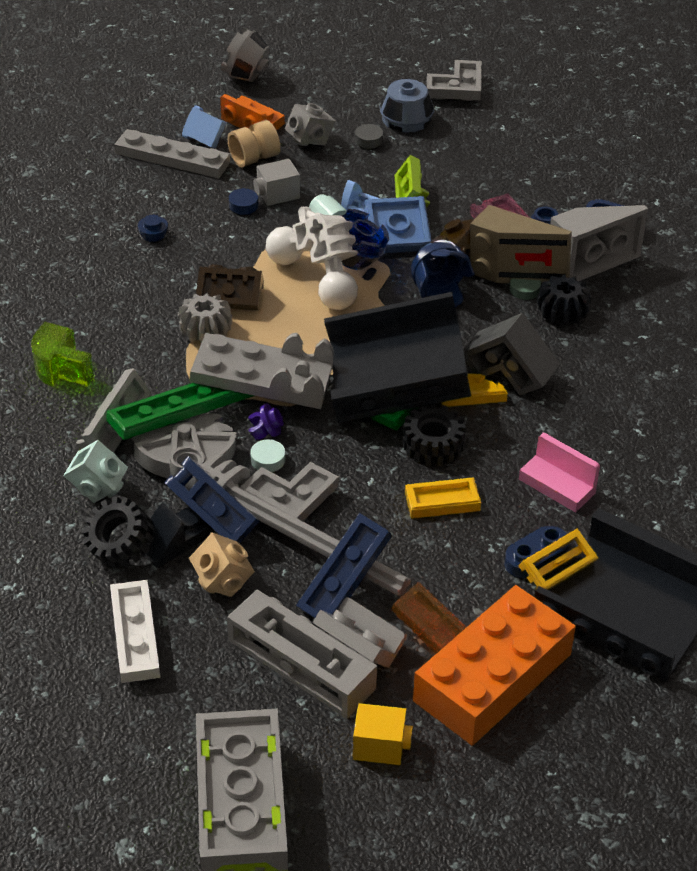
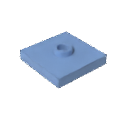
M424 196L365 200L364 209L367 226L376 233L375 238L370 242L371 254L419 251L431 242Z

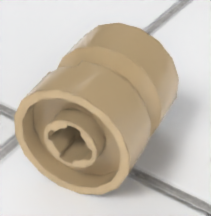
M268 120L255 123L249 129L243 127L228 133L227 140L230 154L234 162L241 168L254 164L259 159H268L280 153L279 136L273 124Z

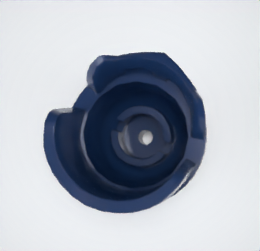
M447 240L435 241L422 247L411 265V275L415 285L418 287L421 298L452 292L455 307L464 300L458 283L463 276L473 277L475 275L469 257L455 243Z

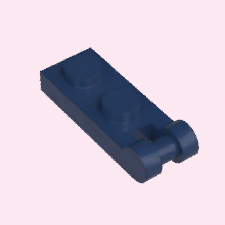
M187 456L181 463L183 467L175 476L171 474L164 483L219 535L237 541L240 544L260 520L208 474L201 465L190 456ZM194 476L198 481L189 490L186 484Z

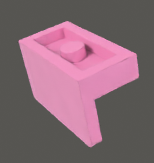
M542 433L538 437L536 455L520 469L519 480L576 513L596 493L600 464L548 434Z

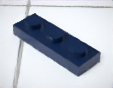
M359 513L296 606L314 619L320 610L333 615L346 597L350 598L393 535L382 526Z

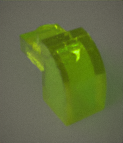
M44 321L31 340L37 377L50 386H53L58 378L89 386L94 379L91 354L76 350L73 329Z

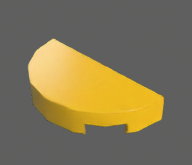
M468 374L471 397L442 402V406L451 407L507 402L508 393L501 383L498 382L497 385L492 381L486 380L485 375Z

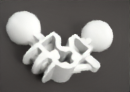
M300 207L298 210L299 223L294 224L293 228L288 226L278 227L267 237L265 249L268 256L275 263L289 265L296 262L301 257L303 251H310L312 263H325L326 275L320 281L318 290L322 303L334 310L346 309L354 303L358 291L355 279L349 273L344 272L342 260L358 254L357 250H352V245L356 241L355 235L349 234V230L353 227V222L346 221L344 217L339 215H323L312 212L309 207Z

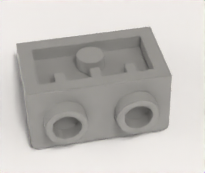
M349 597L343 600L333 615L320 610L312 622L370 661L387 668L390 667L407 639L406 633Z

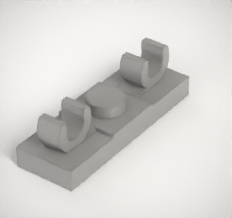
M134 368L125 370L118 382L113 386L112 391L109 392L95 413L93 420L85 428L81 436L83 439L77 440L76 444L80 449L99 440L114 453L122 438L106 421L107 411L148 398L151 395L150 390Z

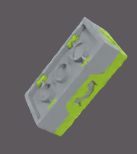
M278 709L197 713L196 742L201 871H288Z

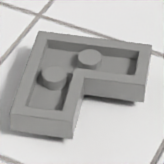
M455 60L454 75L427 73V89L430 98L436 100H480L482 61Z
M310 462L289 482L261 467L240 488L304 521L339 486V476Z

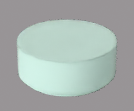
M270 439L255 443L251 448L252 466L257 470L263 467L270 472L279 470L285 464L284 446L278 441Z

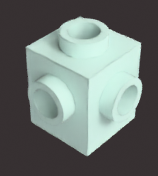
M97 440L76 453L63 476L82 495L95 503L106 496L111 498L119 492L124 484L122 478L128 466Z

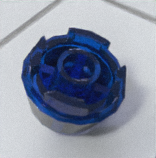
M348 209L344 215H340L346 221L353 222V227L349 230V234L355 235L356 241L352 245V250L358 251L357 255L342 260V265L353 270H363L385 254L389 233L383 224L379 228L368 220L370 214L356 209Z

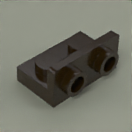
M212 264L208 267L199 266L197 295L204 296L207 292L211 297L220 295L221 300L228 301L230 309L259 311L261 289L264 288L262 271H257L253 267L229 269L218 264Z

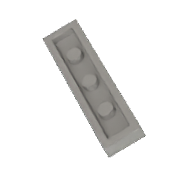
M126 129L114 144L115 154L218 179L231 163L230 153L192 145L188 142H179L162 136L141 133L137 130Z

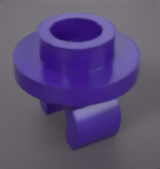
M264 404L260 407V411L248 417L249 421L254 425V427L249 429V432L255 440L263 439L268 434L272 437L281 434V427L284 425L281 413L276 407L272 408L269 404Z

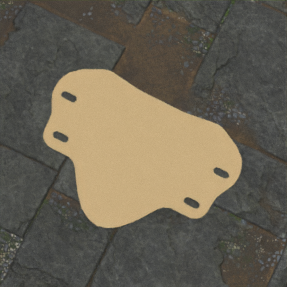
M265 249L261 252L253 267L257 271H262L264 279L259 311L231 309L232 325L226 337L282 348L290 334L298 333L303 341V351L307 354H313L316 345L325 338L329 341L324 318L385 306L378 298V292L390 276V269L386 264L378 260L364 269H358L365 261L372 259L360 253L356 256L361 257V259L353 267L342 263L343 271L349 273L356 281L358 286L357 297L348 308L334 310L323 304L318 294L319 283L326 275L325 263H312L310 251H303L301 257L293 264L280 265L269 258ZM369 268L377 270L371 280H364L362 278ZM200 340L191 342L186 349V372L189 379L191 368L201 345ZM259 396L244 399H254L280 406L297 405Z

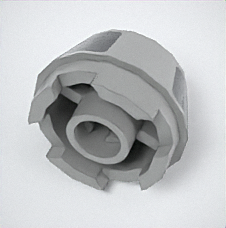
M243 27L242 34L237 32L226 50L229 52L227 56L228 61L227 63L223 61L220 69L227 73L231 79L253 82L259 74L262 75L269 64L270 47L255 30L250 31Z

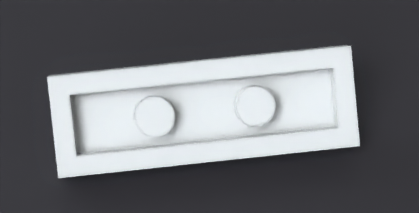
M148 580L111 584L121 683L160 678Z

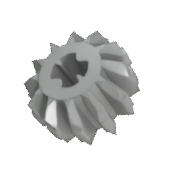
M208 292L204 296L194 294L193 299H184L183 305L179 307L178 312L179 328L183 336L189 337L190 342L200 340L202 343L205 333L220 334L226 337L232 325V314L228 301L221 300L220 295L211 297Z

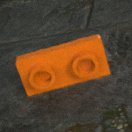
M227 94L220 97L221 119L239 128L246 127L249 129L251 125L264 120L270 121L276 130L285 124L284 114L242 95L235 99Z

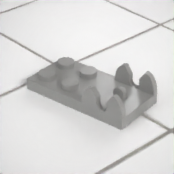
M205 333L190 371L189 382L321 409L332 373L334 349L332 344L324 338L316 345L313 354H307L303 351V341L298 333L290 334L282 348L258 344L254 341L229 338L220 334Z

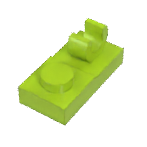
M410 155L394 175L396 198L424 196L427 208L430 204V201L426 200L429 192L421 188L422 173L420 159Z

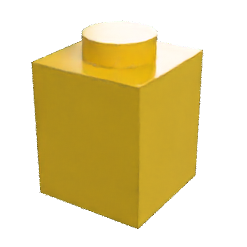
M358 703L353 734V760L401 765L402 750H410L413 730V726L405 725L406 708Z

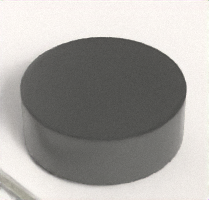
M374 124L361 125L355 130V142L362 148H376L383 142V130Z

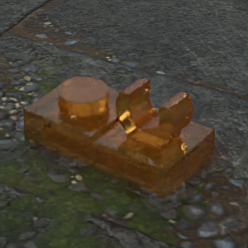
M420 582L399 598L391 608L398 618L405 622L435 654L466 628Z

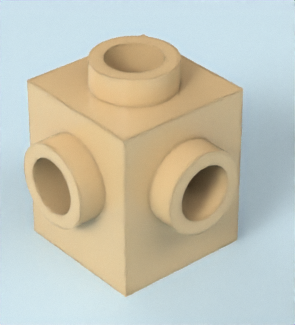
M211 533L189 557L199 576L198 581L200 585L212 594L220 593L232 597L255 572L247 559V551L237 541L215 533Z

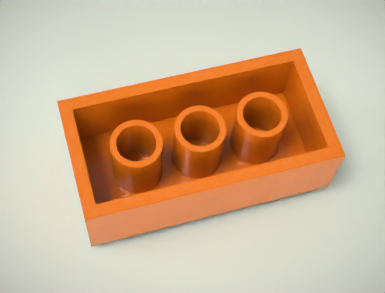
M515 585L415 672L413 702L473 746L571 655L576 626Z

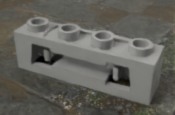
M256 590L227 616L229 642L346 719L357 710L358 703H363L376 690V664L350 649L332 635H328L314 626L308 618L302 615L298 616L287 609L274 597H269ZM257 640L269 648V653L253 643V641ZM321 683L338 693V697L320 687Z

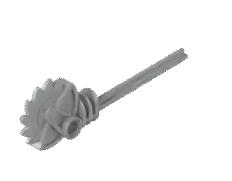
M203 413L133 437L134 458L149 472L165 478H169L171 474L175 476L183 467L181 463L187 456H190L266 525L329 558L340 542L240 488L250 478V470L242 465L237 466V463L232 460L236 451V432H233V428L220 423L222 421L221 415ZM193 476L186 484V487L190 490L198 480ZM378 561L374 562L364 577L401 597L404 596L406 588L411 582L410 578Z

